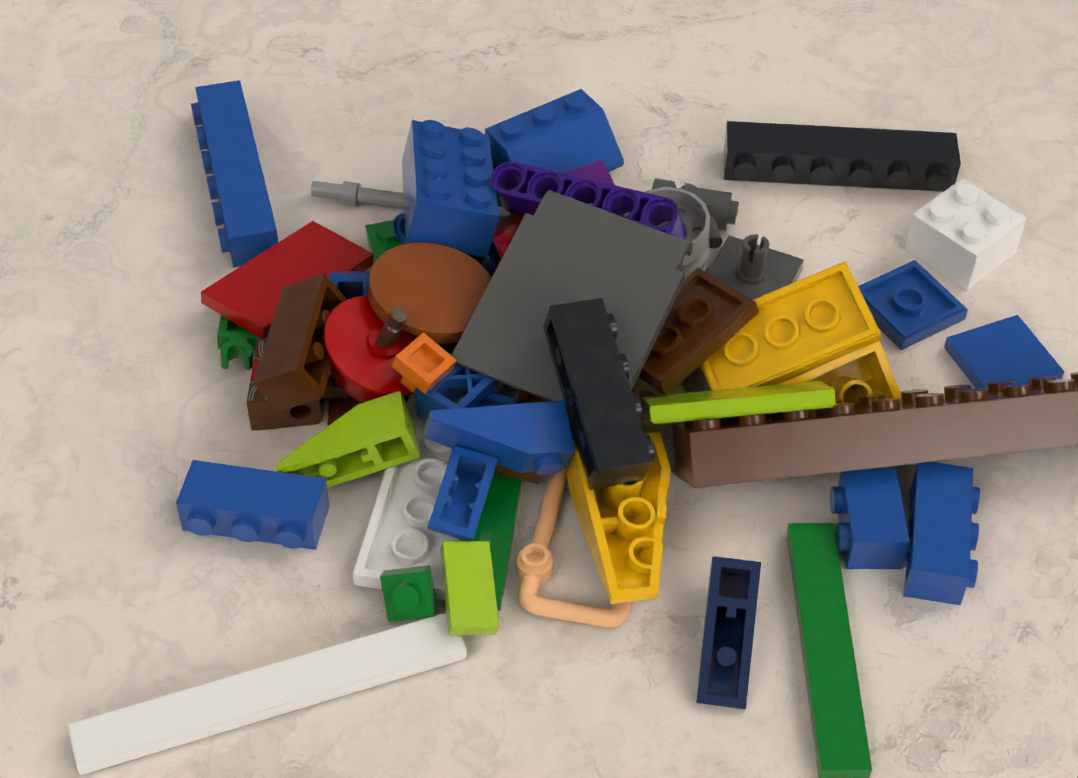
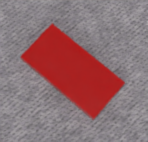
M311 221L202 290L201 303L264 340L268 337L283 287L322 273L329 278L331 271H365L373 266L374 254L317 222Z

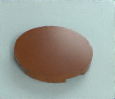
M408 243L389 249L375 261L370 271L367 295L372 309L384 323L393 308H402L408 315L402 330L418 336L424 332L437 344L459 342L491 280V276L475 259L457 249L435 243Z

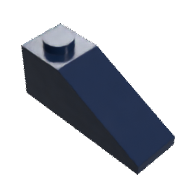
M717 556L712 557L696 703L746 709L761 562Z

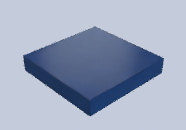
M916 260L858 286L878 328L900 350L965 320L968 311L961 302Z
M1019 315L946 338L944 345L946 351L975 388L987 389L986 382L998 380H1013L1014 384H1029V378L1035 376H1056L1057 380L1062 379L1065 372Z

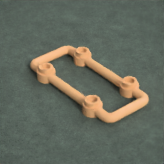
M565 467L560 472L549 475L532 543L525 546L517 556L516 573L521 581L518 600L524 610L534 615L604 628H614L627 620L632 602L612 604L611 609L537 596L539 586L549 582L553 576V556L549 551V546L567 479Z

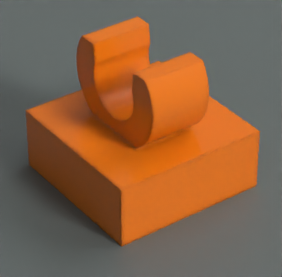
M423 332L396 355L392 367L403 376L400 383L413 394L416 393V387L426 394L453 370L457 360Z

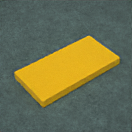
M844 261L753 299L757 304L759 313L700 366L711 391L774 385L878 342L882 338L847 262Z

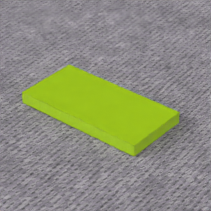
M821 381L643 397L645 413L653 424L831 408L833 405H836L835 389Z

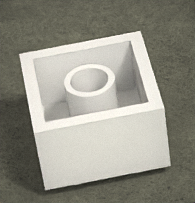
M962 178L912 214L905 250L968 291L1017 253L1027 218Z

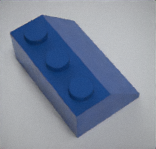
M582 89L485 128V134L489 135L493 171L505 162H518L561 173L570 172L599 160H603L608 172L622 167L624 164V159L603 108Z

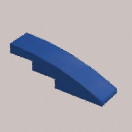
M490 391L475 407L516 404L517 399ZM454 445L428 523V530L464 541H473L498 458Z

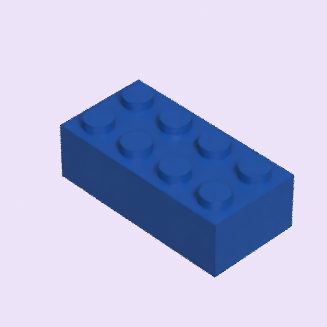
M425 120L423 122L411 121L402 158L406 244L417 242L435 243L457 249L467 255L488 257L499 219L497 195L490 180L493 165L488 134H483L481 131L469 127L463 129L447 127L434 120Z

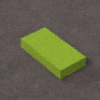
M443 541L440 553L448 634L496 635L499 630V619L490 542Z

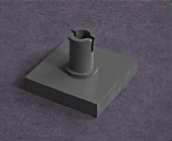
M758 234L749 235L744 240L729 235L708 270V274L752 300L797 281L802 272L804 259L770 249L769 240L762 236L760 245H758Z

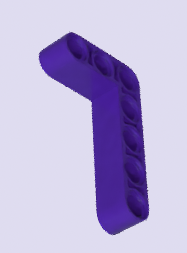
M518 162L502 163L492 172L491 185L496 191V195L503 208L511 214L524 217L525 213L534 216L542 198L547 191L551 190L619 216L629 212L630 214L625 216V218L685 239L686 230L678 206L667 197ZM663 222H670L665 226L657 227Z

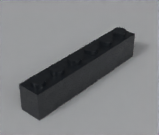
M727 121L724 180L944 192L956 183L961 165L957 133L737 121Z

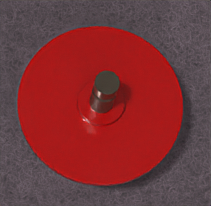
M359 296L340 303L328 316L324 326L323 339L326 352L332 362L330 372L337 385L352 398L364 403L397 391H401L403 397L413 395L409 389L400 383L403 376L392 367L396 355L418 337V335L402 330L408 318L405 310L398 307L393 308L384 323L372 309L368 296Z

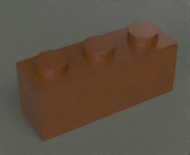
M324 273L283 287L253 383L279 411L305 404L324 396L332 366L324 345V326L333 309L347 300Z

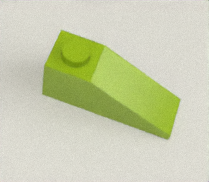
M401 391L358 404L276 463L277 472L326 478L327 488L421 458L415 420Z

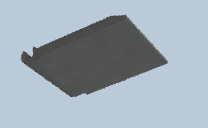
M549 190L542 198L534 216L525 213L451 356L457 360V365L546 401L564 400L543 329L549 308L552 305L603 298L607 314H612L616 321L617 338L615 341L619 354L624 353L627 357L629 364L628 383L632 391L685 281V272H683L682 264L685 255L691 256L693 243Z

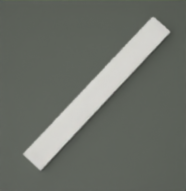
M443 613L435 617L422 619L67 724L76 767L79 775H84L461 661L467 659V649L461 635L448 634L447 614Z

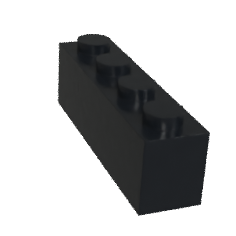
M603 298L550 306L543 329L563 399L565 400L589 489L594 490L643 481L652 462H654L655 450L651 437L644 435L641 426V402L638 395L632 394L628 383L629 364L624 353L619 354L615 341L617 338V326L614 316L607 314Z

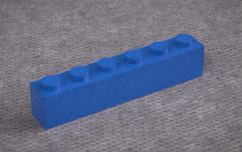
M237 80L195 87L198 102L191 103L195 126L202 125L196 127L200 150H208L201 152L205 175L213 173V176L206 177L210 199L219 200L218 202H212L216 226L224 225V228L217 229L222 253L230 252L233 268L242 266L278 243L277 229L241 82Z

